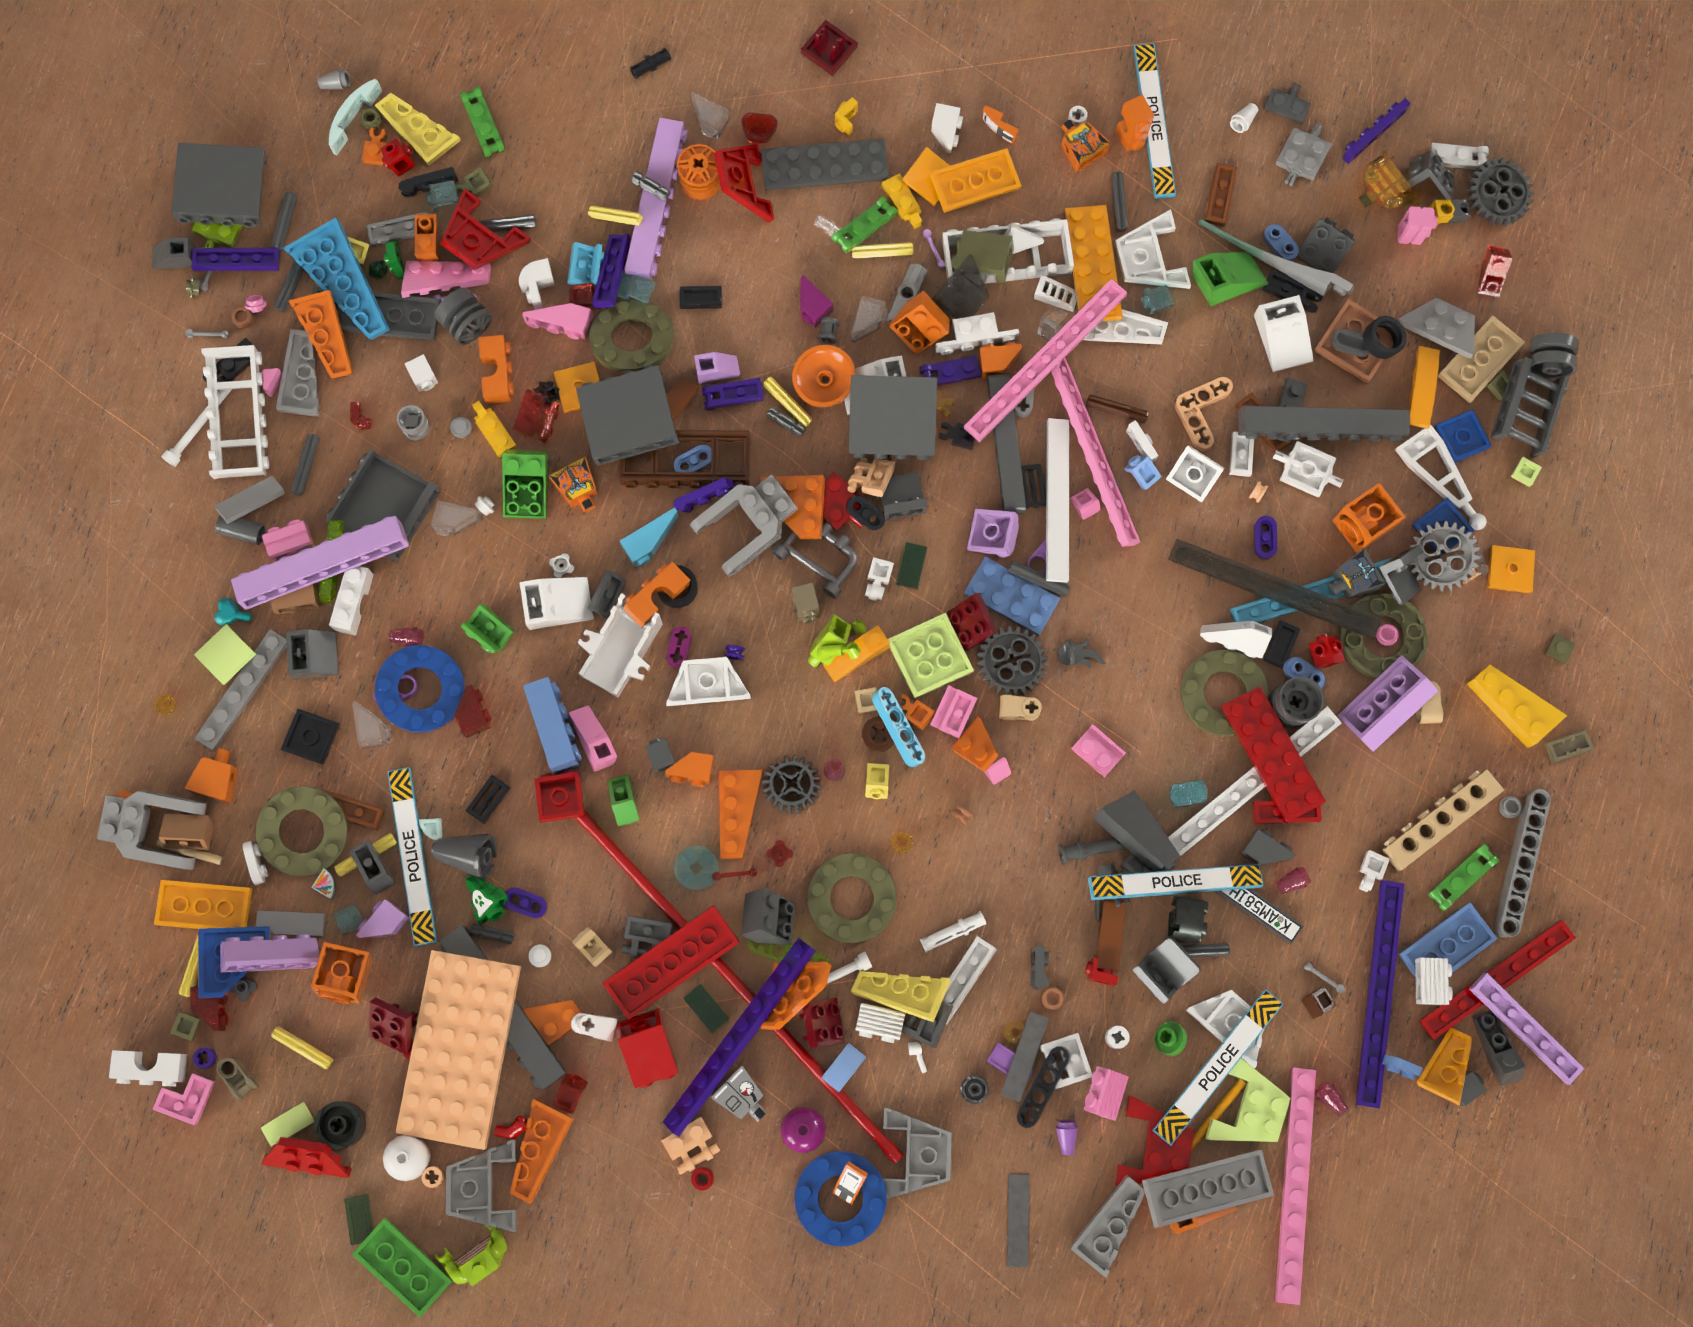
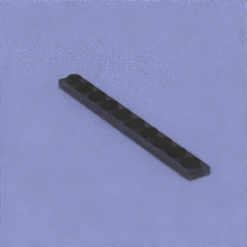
M1176 539L1168 558L1169 561L1371 639H1374L1382 617L1179 539Z

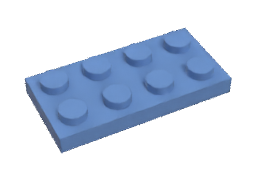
M986 556L964 592V595L967 597L980 593L987 608L1022 628L1028 629L1029 632L1038 637L1061 599L1036 584L1009 573L1007 568Z
M1469 902L1398 955L1415 978V959L1447 958L1448 964L1452 966L1453 973L1498 938Z

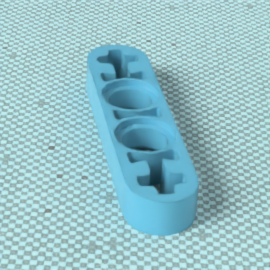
M887 687L878 689L872 695L873 704L904 762L909 767H916L922 764L925 760L924 750L893 692ZM890 712L895 714L897 722L891 720ZM901 732L907 736V742L901 739Z

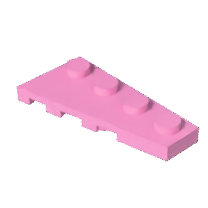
M406 261L401 289L402 298L410 297V294L420 292V295L429 294V291L441 289L442 292L449 291L455 286L467 288L489 284L491 264L488 263L474 270L465 262Z

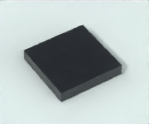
M297 709L281 750L324 765L340 724Z

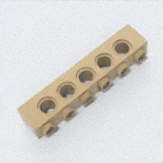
M1488 769L1482 772L1477 770L1467 777L1469 782L1464 786L1462 783L1458 784L1451 790L1453 793L1451 796L1440 798L1434 803L1436 807L1433 810L1429 811L1426 809L1417 816L1419 821L1415 824L1408 823L1400 829L1401 835L1397 838L1393 835L1383 843L1385 847L1380 852L1390 859L1389 863L1396 872L1406 868L1504 791ZM1471 787L1477 790V798L1471 795ZM1455 800L1461 804L1460 811L1454 808ZM1438 813L1443 815L1445 819L1444 824L1437 821ZM1421 826L1427 829V837H1423L1420 834ZM1404 840L1410 842V851L1403 847Z

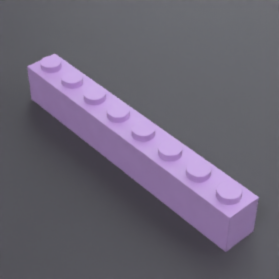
M659 117L646 176L661 184V187L668 188L670 195L664 201L658 198V195L655 196L643 189L638 213L643 216L641 225H635L625 266V274L628 279L651 283L652 277L657 274L658 264L656 259L657 256H661L662 244H660L661 237H665L667 227L664 223L665 219L670 217L671 206H669L670 199L673 200L675 194L673 183L679 177L677 160L683 151L681 149L682 143H686L688 131L685 130L684 122Z
M396 515L383 518L380 522L365 525L354 532L344 533L331 541H323L320 545L313 548L303 549L290 557H282L279 561L272 564L262 565L249 573H241L238 577L231 579L237 602L247 610L409 547V543L400 520Z

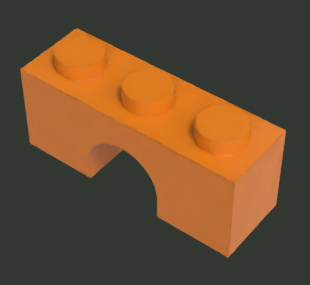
M1143 94L1124 102L1121 111L1124 120L1118 122L1115 130L1126 152L1139 150L1145 145L1154 118V113Z
M504 335L478 337L479 354L483 365L494 364L498 366L497 371L492 376L481 377L483 399L486 405L512 402L511 395L515 394L514 383L510 382V375L513 374L512 362H508V355H511L510 342L506 341Z
M673 561L668 566L666 564L662 565L656 571L658 575L654 579L648 578L640 586L642 590L637 594L633 592L624 601L626 603L624 611L641 628L652 620L655 612L658 613L659 611L652 602L651 597L653 594L665 592L672 599H675L690 584L691 580Z

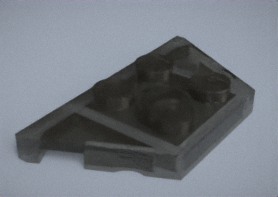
M971 254L967 256L931 298L950 318L951 326H953V319L973 316L990 296Z

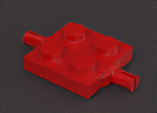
M833 471L825 480L823 520L837 532L844 524L850 521L859 528H862L863 524L858 522L846 510V502L851 496L862 495L857 491L854 493L849 492V484ZM855 502L853 509H858L859 502Z

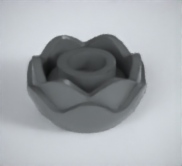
M977 1075L968 1076L960 1087L963 1099L972 1104H980L989 1094L987 1081Z

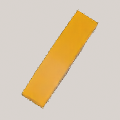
M1419 346L1416 351V366L1413 371L1412 388L1409 392L1408 403L1410 425L1426 429L1430 426L1437 385L1440 350Z

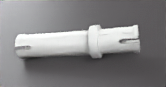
M981 911L968 918L958 919L957 923L920 939L925 952H928L957 937L969 935L970 931L986 925V921Z

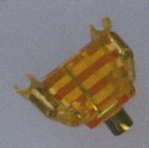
M1384 150L1381 156L1369 163L1364 175V186L1368 191L1359 197L1360 202L1365 208L1375 200L1381 208H1397L1411 204L1419 205L1424 200V197L1420 199L1416 196L1421 191L1417 189L1413 192L1411 185L1392 162L1394 155L1391 158L1386 157L1388 150Z

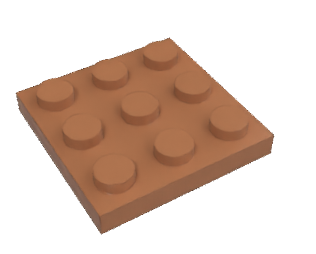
M1347 299L1314 351L1368 384L1384 359L1377 358L1371 354L1366 357H1358L1338 351L1331 345V337L1338 329H1347L1363 334L1365 328L1379 317ZM1378 327L1376 329L1378 340L1385 347L1392 348L1393 339L1391 334L1386 329Z

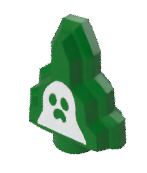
M468 874L466 876V884L472 895L471 904L475 910L474 917L478 924L481 925L488 920L490 922L498 920L505 913L502 906L508 900V895L502 888H496L493 883H486L483 878Z

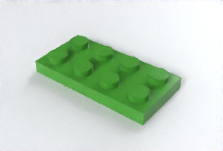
M386 1217L352 1253L363 1266L418 1317H421L453 1281L449 1275Z

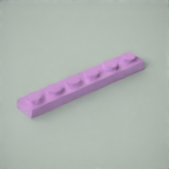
M1483 973L1469 988L1565 1084L1570 1085L1585 1069L1488 973Z

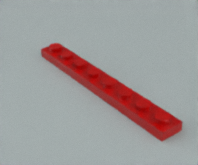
M1559 920L1486 973L1505 990L1572 942L1576 937L1565 922ZM1477 979L1452 996V1000H1449V1005L1438 1006L1418 1021L1431 1040H1435L1484 1005L1469 990Z

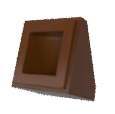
M1325 986L1302 999V1003L1313 1019L1324 1015L1336 1006Z

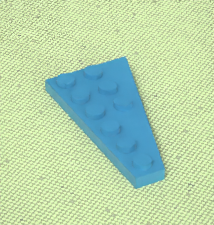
M335 217L283 248L323 291L331 290L333 299L338 304V307L352 319L353 323L369 339L373 340L390 330L339 219Z

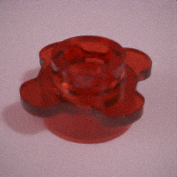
M778 840L772 849L767 850L766 855L775 861L777 867H782L784 862L793 856V851L788 849L782 840Z

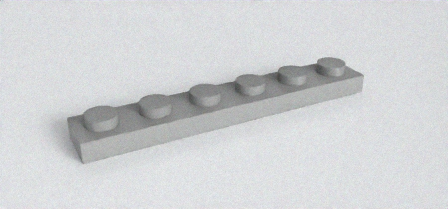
M271 629L268 631L254 651L256 655L243 667L194 738L195 740L216 751L286 649L287 641L284 637Z

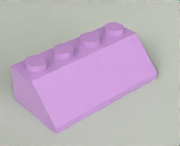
M1401 655L1337 716L1374 752L1432 698L1438 690L1426 676Z
M307 934L297 935L296 939H287L285 935L273 936V940H264L262 936L250 937L249 941H240L239 937L226 938V942L220 944V973L315 968L320 956L317 939L310 938V935Z

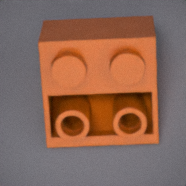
M922 291L906 302L891 321L889 327L917 355L949 333L950 318Z

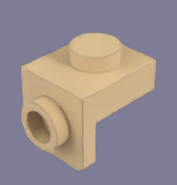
M589 927L580 932L572 941L595 968L612 953L607 945Z

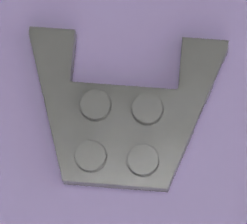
M884 1108L883 1129L907 1130L906 1178H883L887 1199L950 1181L952 1133L893 1109Z
M516 1140L507 1141V1143L501 1146H495L484 1153L471 1156L446 1167L447 1215L513 1233L517 1232L516 1210L493 1211V1164L517 1162Z

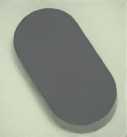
M1338 329L1331 337V345L1338 351L1358 357H1366L1370 354L1365 347L1363 334L1347 329Z

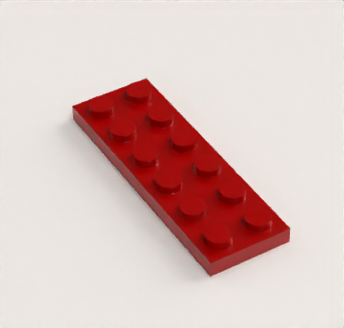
M1261 686L1221 706L1224 715L1286 823L1326 802Z
M712 905L603 981L602 984L629 1020L739 944L740 941L715 905Z

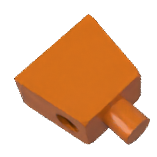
M218 748L214 760L202 757L185 789L231 804L237 776V768L227 764L231 752Z

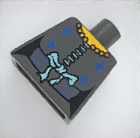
M1364 548L1333 573L1336 581L1328 584V589L1333 596L1343 592L1347 599H1352L1379 590L1386 583Z

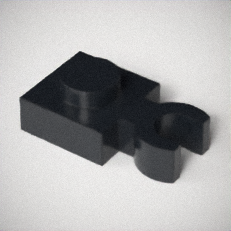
M942 422L941 428L947 429L948 433H939V439L948 440L950 438L953 439L952 445L969 450L973 449L975 438L964 429V424L957 423L956 428H952L949 423Z

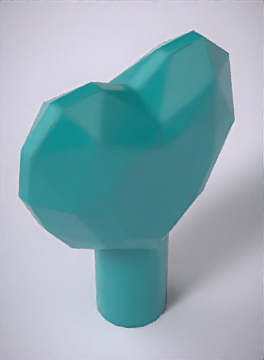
M223 597L218 601L219 610L214 617L217 624L222 626L229 625L237 619L251 622L252 613L240 611L238 605L232 599Z

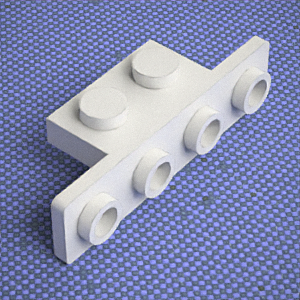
M994 312L953 319L952 325L956 340L936 343L935 353L948 355L953 353L954 350L970 351L976 346L983 347L988 344L995 345V343L1003 342V344L1015 342L1019 336V329L998 332Z

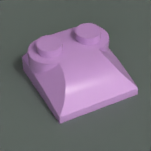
M975 509L967 550L996 554L1002 558L1010 556L1014 551L1019 529L1018 514L1009 511Z

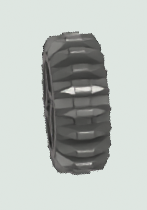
M785 755L784 763H781L780 759L777 758V767L773 764L769 765L770 770L773 772H764V775L769 780H762L763 785L769 786L762 789L763 793H770L766 797V801L774 799L771 804L772 808L780 804V813L783 812L784 807H787L788 815H791V808H795L796 814H800V806L807 811V802L812 806L815 804L811 797L819 798L820 796L814 790L822 789L820 784H815L821 781V776H813L818 772V769L810 770L813 765L811 761L804 765L805 757H801L800 762H796V755L792 756V761H788V756ZM787 768L800 769L794 775H787L785 772H782ZM805 775L808 776L811 784L808 793L800 786V782ZM776 776L784 784L779 795L775 793L773 788ZM786 780L790 782L797 780V789L793 787L787 789L788 783H786ZM790 794H796L802 798L795 802L783 800Z

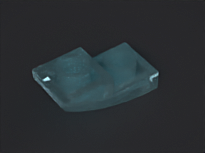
M623 273L617 296L627 300L630 296L648 304L655 290L656 282Z

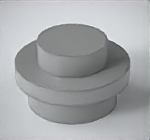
M457 417L451 422L450 430L455 437L465 438L471 433L472 425L467 418Z
M1507 796L1500 801L1499 811L1504 817L1515 818L1521 813L1522 806L1517 798Z

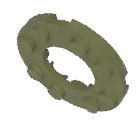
M629 300L620 301L614 307H608L603 310L591 326L589 339L595 358L604 367L614 372H618V370L636 372L643 370L644 367L649 365H660L672 351L675 334L670 317L660 307L646 301ZM628 320L645 322L652 330V338L649 344L640 350L624 351L613 344L611 340L613 330L620 323H627Z
M1388 593L1368 595L1354 603L1345 613L1339 630V640L1343 645V654L1348 662L1362 674L1375 679L1401 655L1416 667L1426 652L1428 636L1424 626L1425 621L1419 611L1408 601L1399 605L1393 595ZM1378 616L1388 617L1401 627L1403 645L1399 652L1390 657H1379L1372 654L1365 647L1362 630L1370 619Z
M1214 650L1201 655L1188 667L1182 678L1180 698L1186 715L1198 728L1212 735L1227 737L1236 734L1224 713L1212 709L1204 698L1203 690L1208 678L1218 672L1232 673L1242 681L1246 693L1261 686L1267 699L1269 697L1268 684L1259 666L1246 655L1233 650Z
M297 786L277 793L264 805L257 819L256 840L262 855L273 867L290 875H312L321 872L323 868H328L339 858L347 842L348 822L344 810L334 797L315 787ZM305 809L312 811L323 823L324 836L322 842L316 849L310 852L298 853L291 851L280 838L281 822L288 813L294 810Z
M853 853L836 856L820 866L811 879L807 895L810 915L820 931L833 940L850 944L864 942L879 935L890 923L896 908L897 899L895 885L888 871L876 860L865 855ZM855 876L865 880L870 885L874 894V903L866 916L858 920H847L834 912L830 904V893L833 886L839 880Z

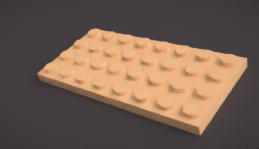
M431 950L396 1133L482 1150L487 1148L521 966Z

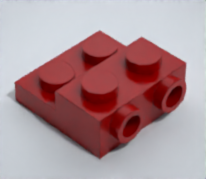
M566 770L559 775L548 773L541 775L540 778H534L540 823L585 816L582 780L579 771Z

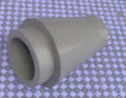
M338 69L318 77V85L321 90H346V87H350L351 80L347 70Z

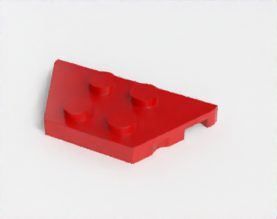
M280 1137L277 1140L276 1144L271 1147L269 1154L264 1155L262 1165L286 1168L292 1172H297L298 1170L305 1171L313 1175L325 1174L349 1178L352 1171L350 1166L343 1167L340 1164L342 1159L327 1144Z

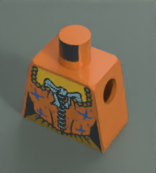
M1070 119L1062 125L1061 128L1066 134L1063 136L1061 146L1076 173L1108 153L1110 142L1089 122H1084L1077 127Z
M585 457L549 475L553 486L571 508L580 504L584 513H587L596 507L591 498L595 497L598 492Z

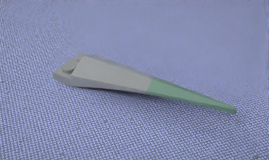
M1200 219L1198 222L1204 228L1322 296L1330 290L1332 285L1334 291L1342 296H1345L1346 293L1351 296L1355 289L1352 283L1334 273L1318 270L1278 257L1231 236L1203 219Z

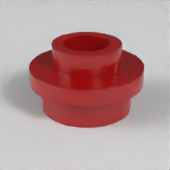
M699 1167L691 1175L692 1185L701 1191L709 1189L714 1182V1175L707 1167ZM700 1174L706 1175L707 1181L705 1183L699 1182L698 1177Z

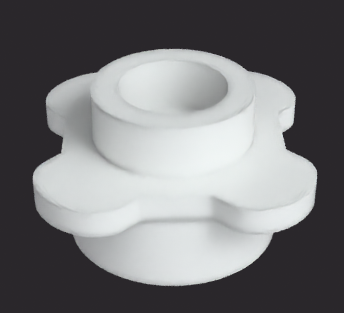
M566 553L549 561V565L554 569V576L556 578H561L563 574L574 571V566L570 564V557Z

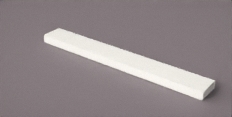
M1048 418L1046 454V581L1067 583L1069 581V420Z

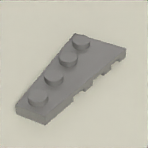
M290 329L276 410L284 413L320 417L315 347L311 343L306 331Z
M1128 1175L1123 1178L1069 1246L1073 1252L1105 1278L1108 1276L1109 1268L1118 1254L1119 1246L1123 1238H1125L1132 1218H1134L1145 1194L1144 1188Z

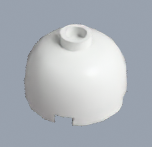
M408 1135L397 1136L389 1142L384 1150V1168L389 1175L397 1180L409 1181L417 1179L428 1167L431 1158L430 1149L422 1138Z

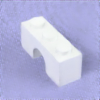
M357 566L344 572L329 626L334 631L356 636L362 617L360 614V603L363 595H368L374 576L369 568Z
M112 1050L109 1078L117 1079L116 1083L131 1084V1080H140L139 1085H154V1081H162V1086L176 1087L177 1082H185L188 1054L158 1053L156 1065L152 1069L147 1070L142 1064L143 1052Z

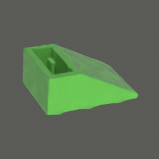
M1248 252L1211 253L1193 261L1192 277L1210 306L1268 285L1264 275Z
M506 449L502 453L503 517L546 519L549 451Z

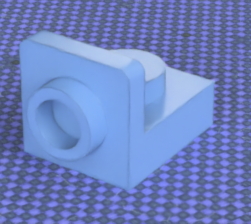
M1136 455L1128 461L1129 464L1124 468L1126 472L1132 473L1143 490H1147L1162 477L1149 456Z

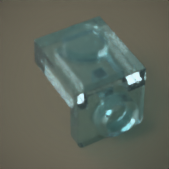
M454 181L429 185L430 193H426L429 206L433 205L434 212H439L438 206L458 203Z
M1167 285L1150 290V287L1145 288L1141 297L1144 308H1147L1150 314L1174 306V301Z

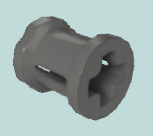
M823 317L821 318L822 329L821 334L818 335V340L826 344H835L836 328L840 322L835 318Z

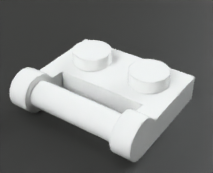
M1078 1033L1039 1046L1041 1052H1044L1045 1058L1057 1046L1066 1047L1071 1054L1070 1062L1066 1068L1068 1078L1062 1079L1061 1077L1055 1089L1092 1077V1072ZM1060 1051L1062 1060L1065 1061L1066 1058L1063 1057L1064 1052ZM1056 1061L1054 1064L1049 1062L1048 1066L1055 1067L1059 1071ZM1050 1071L1051 1076H1052V1079H1053V1082H1054V1081H1055V1074H1054V1072Z

